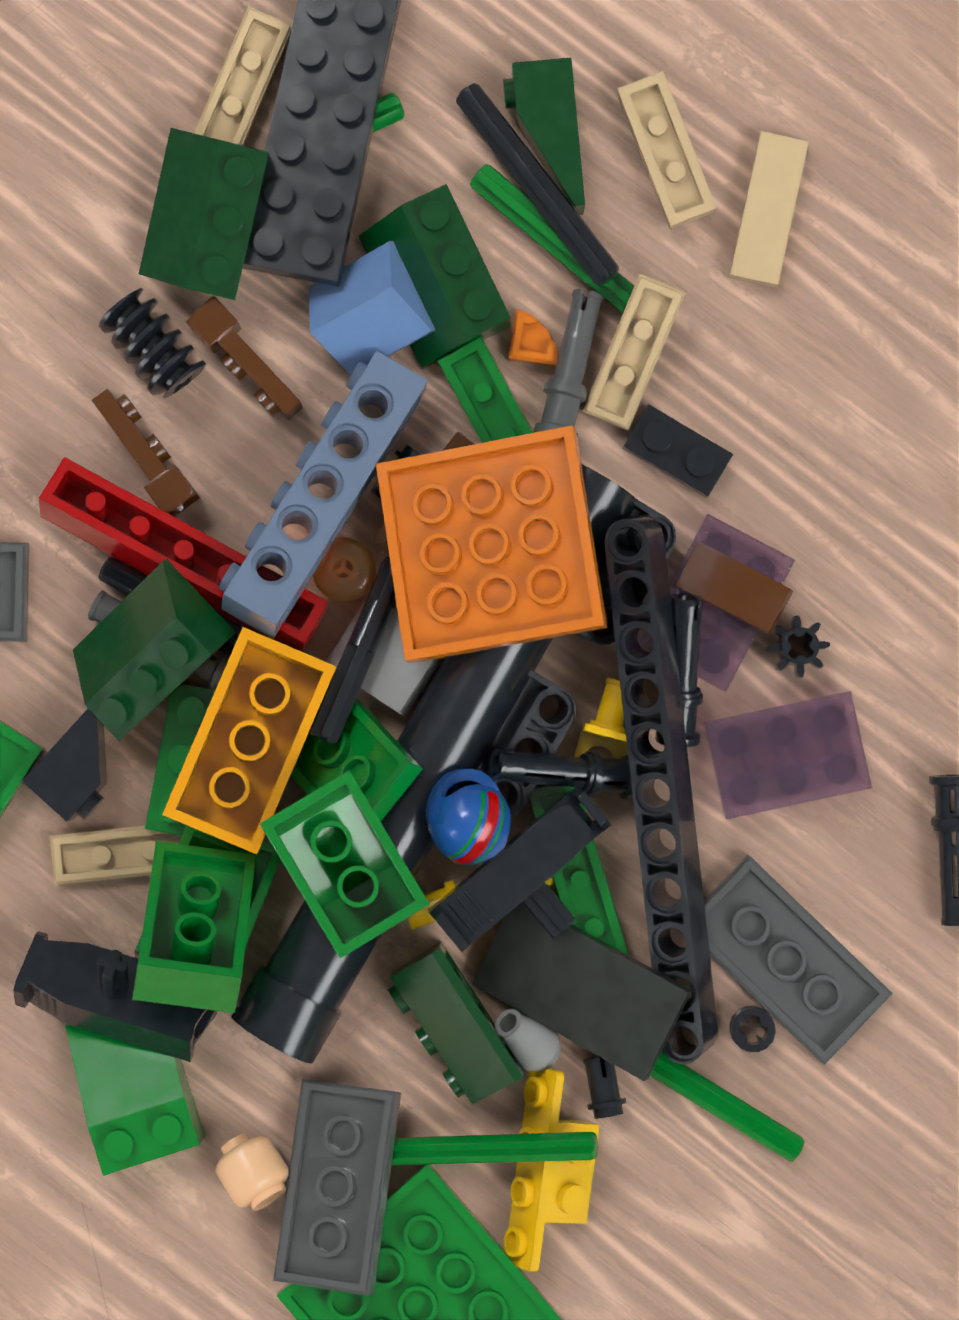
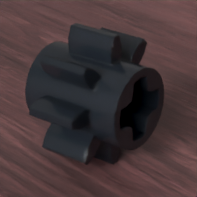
M798 615L792 617L791 630L786 631L782 626L775 625L773 631L780 638L777 644L766 647V651L771 653L777 652L781 659L776 665V671L785 669L787 665L794 666L796 677L802 678L805 672L804 664L810 663L817 669L824 666L822 661L816 656L819 649L829 647L830 643L826 641L819 642L815 635L821 625L819 622L812 624L807 629L801 627V619ZM804 636L808 640L804 645L805 651L808 652L807 657L799 655L791 658L788 652L792 646L787 639L789 637L796 639Z

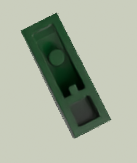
M572 58L512 63V78L503 79L505 109L515 108L516 124L545 171L578 214L583 215L585 197Z

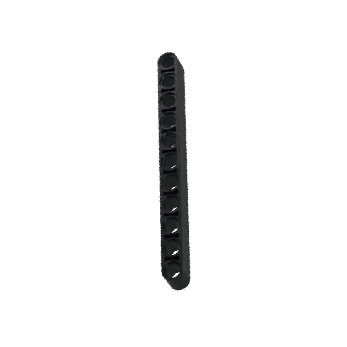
M638 515L613 523L605 534L604 545L652 969L676 981V977L686 980L692 990V997L689 996L663 1052L675 1063L688 1064L694 1062L714 1044L717 1039L718 1025L664 534L661 526L655 519L645 515ZM630 527L636 529L641 535L642 547L639 552H635L628 545L627 532ZM635 578L642 580L647 587L648 596L645 603L639 601L633 594L632 583ZM640 628L645 629L652 636L653 649L651 652L643 650L639 645L638 632ZM645 679L653 681L658 687L659 698L657 702L651 701L645 695L643 690ZM650 729H655L663 736L665 742L663 752L654 749L650 744ZM656 779L662 780L668 786L670 791L669 801L659 798L654 789V781ZM661 829H666L673 835L676 842L675 850H670L662 844L660 840ZM666 878L678 884L681 890L680 899L669 895L665 887ZM671 928L678 929L683 933L687 942L686 948L679 947L674 943L670 935ZM681 1026L687 1027L695 1033L697 1045L690 1044L684 1039Z

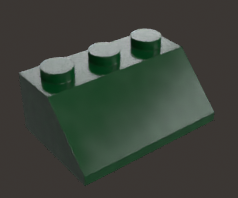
M170 128L138 274L182 288L236 300L269 152Z
M447 184L402 204L359 235L366 254L389 241L394 242L436 331L410 344L421 369L437 363L438 360L479 337L485 340L510 328L511 317Z
M166 558L73 649L84 704L120 741L236 632Z
M441 941L391 973L390 979L394 983L388 989L391 997L403 1014L411 1010L422 1027L417 1029L415 1033L430 1056L439 1052L449 1067L442 1074L458 1098L466 1094L471 1103L474 1104L524 1077L522 1066L515 1059L503 1038L496 1032L494 1021Z

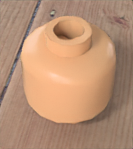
M242 1133L222 1146L221 1151L224 1156L216 1165L215 1172L237 1207L251 1206L253 1211H258L276 1201L286 1192L287 1188L284 1184L288 1179L289 1169L270 1138L267 1136L249 1138L246 1133Z

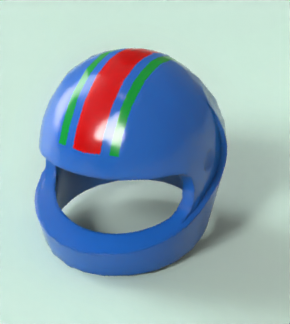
M470 768L450 771L437 781L426 803V821L432 842L446 858L454 863L476 865L495 858L505 848L511 828L510 808L496 783L487 774ZM462 781L479 783L465 786L446 797L448 789L456 783Z

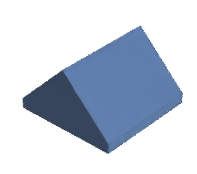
M393 241L385 243L343 267L339 287L322 283H315L309 287L310 333L350 375L360 361L368 365L376 351L390 356L436 331Z

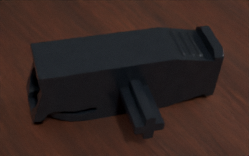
M578 786L570 792H566L509 840L505 848L495 858L483 862L427 911L461 952L521 902L524 903L550 936L555 938L565 931L576 918L546 884V881L570 862L594 838L610 827L611 824L589 796ZM580 803L586 808V810H587V811L591 814V816L595 819L594 821L589 817V815H588V814L583 810V808L579 805Z
M40 931L33 938L13 989L15 1005L25 1008L30 1002L65 1024L191 1062L194 1055L196 1042L218 1012L132 1000L138 958L122 954L118 950H109L89 943L48 940V934Z

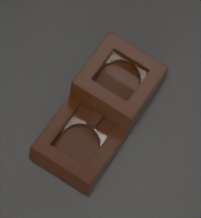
M697 542L675 584L679 590L702 596L704 602L768 635H771L793 593V590L700 542Z

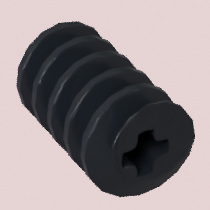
M139 288L113 305L100 320L99 328L104 333L116 331L111 339L113 346L116 349L128 347L124 352V360L128 364L140 362L135 374L140 380L152 378L147 388L152 395L165 393L164 399L188 385L202 372L207 364L204 360L190 365L187 363V359L194 350L193 346L190 344L179 349L174 346L182 332L179 329L166 334L163 332L162 329L170 319L169 315L165 313L152 318L150 313L158 301L154 297L140 302L138 298L143 288Z

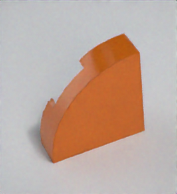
M515 310L508 360L556 367L558 360L557 348L547 328L533 315Z

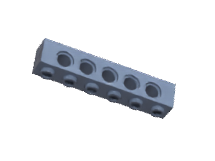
M379 351L375 352L368 365L361 361L358 363L346 384V387L351 390L350 394L343 404L338 401L332 404L321 424V427L326 429L318 444L310 440L296 463V467L301 469L293 484L284 481L274 496L270 507L276 511L267 525L259 521L251 532L245 544V548L250 550L248 556L241 566L232 563L224 575L218 588L224 592L221 605L222 610L274 639L377 473L376 464L382 463L423 399L428 383L427 379ZM366 404L375 405L382 411L383 415L378 418H369L361 413L359 407ZM339 444H349L358 451L359 455L354 458H343L335 452L334 447ZM318 483L325 484L332 489L334 495L327 499H320L313 496L308 488ZM289 524H299L308 531L309 535L304 539L294 540L286 536L283 528ZM271 564L282 571L283 577L277 581H266L258 575L257 569L263 565Z

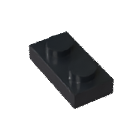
M649 404L622 448L705 498L709 497L733 456L731 452Z

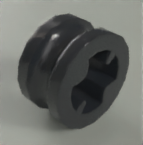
M745 1006L738 1009L732 1015L729 1023V1033L733 1041L742 1050L748 1052H760L767 1049L773 1042L776 1034L775 1023L772 1017L764 1009L757 1006ZM756 1015L758 1016V1023L766 1027L762 1038L756 1035L758 1041L747 1042V1036L744 1032L739 1031V1026L742 1020L749 1023L748 1016Z

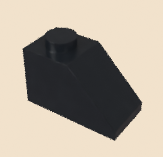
M89 709L80 716L22 780L24 784L65 821H72L78 815L85 820L104 800V797L99 794L101 789L107 784L104 725Z

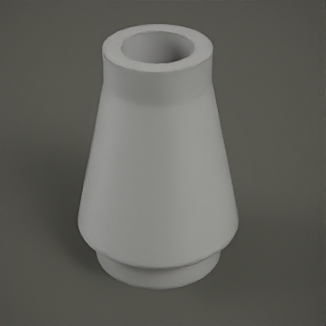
M515 1009L506 1010L497 1018L495 1030L503 1038L522 1068L529 1071H543L545 1068L549 1069L556 1063L561 1053V1044L557 1032L536 1020L520 1014Z

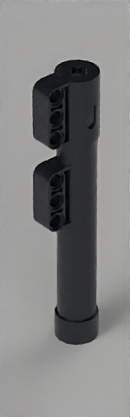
M581 464L604 609L608 615L607 628L598 634L586 631L575 633V635L593 643L610 645L615 642L604 545L605 534L608 528L616 521L638 515H645L655 519L661 526L664 534L666 560L674 548L676 530L673 523L666 516L639 501L631 493L607 477ZM630 527L627 532L628 545L635 552H639L642 547L639 540V532ZM635 578L632 583V591L634 596L642 602L648 590L642 580ZM553 638L445 657L397 740L398 743L423 770L381 820V824L414 878L434 845L426 821V803L432 788L442 776L455 769L470 768L481 771L490 777L489 761L492 752L495 749L514 752L516 744L524 738L532 739L534 743L533 753L554 755L574 720L576 703L573 696L565 689L534 672ZM548 695H556L559 703L557 713L549 719H542L539 714L541 701ZM473 781L456 783L448 789L446 797L465 786L479 783ZM507 782L509 794L506 802L509 805L511 817L517 815L524 807L536 784ZM304 900L268 964L260 966L231 1018L246 1031L275 1049L302 1062L313 1064L342 1013L339 1009L340 1005L382 934L344 957L339 958L307 902Z

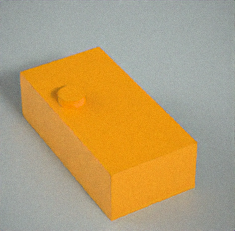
M242 627L162 815L249 852L258 854L266 835L260 823L275 814L336 666Z

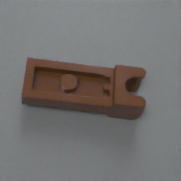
M215 296L206 301L189 317L186 323L190 326V329L214 354L221 348L225 352L219 359L239 381L247 375L259 388L253 396L273 417L281 411L290 420L303 408L301 401L237 334L242 329L240 324Z
M107 388L92 399L94 405L151 481L144 486V489L159 509L175 517L200 498L176 465L168 469L164 464L171 456L153 433L148 438H145L135 423L142 416L125 394L117 399Z

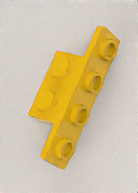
M545 1068L543 1071H529L528 1080L525 1083L523 1092L525 1106L522 1128L518 1134L594 1132L598 1140L600 1125L591 1121L559 1119L564 1073L552 1068ZM595 1159L517 1162L515 1179L510 1188L512 1203L509 1226L504 1235L505 1252L510 1256L516 1267L530 1272H537L539 1270L545 1223L587 1224Z

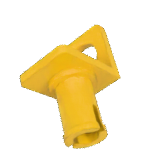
M606 678V685L596 720H590L589 724L583 723L574 757H579L595 746H602L608 749L612 758L621 759L626 755L627 742L619 680Z

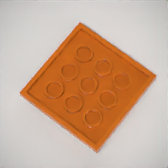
M573 425L376 464L404 659L406 662H421L607 628L577 433Z

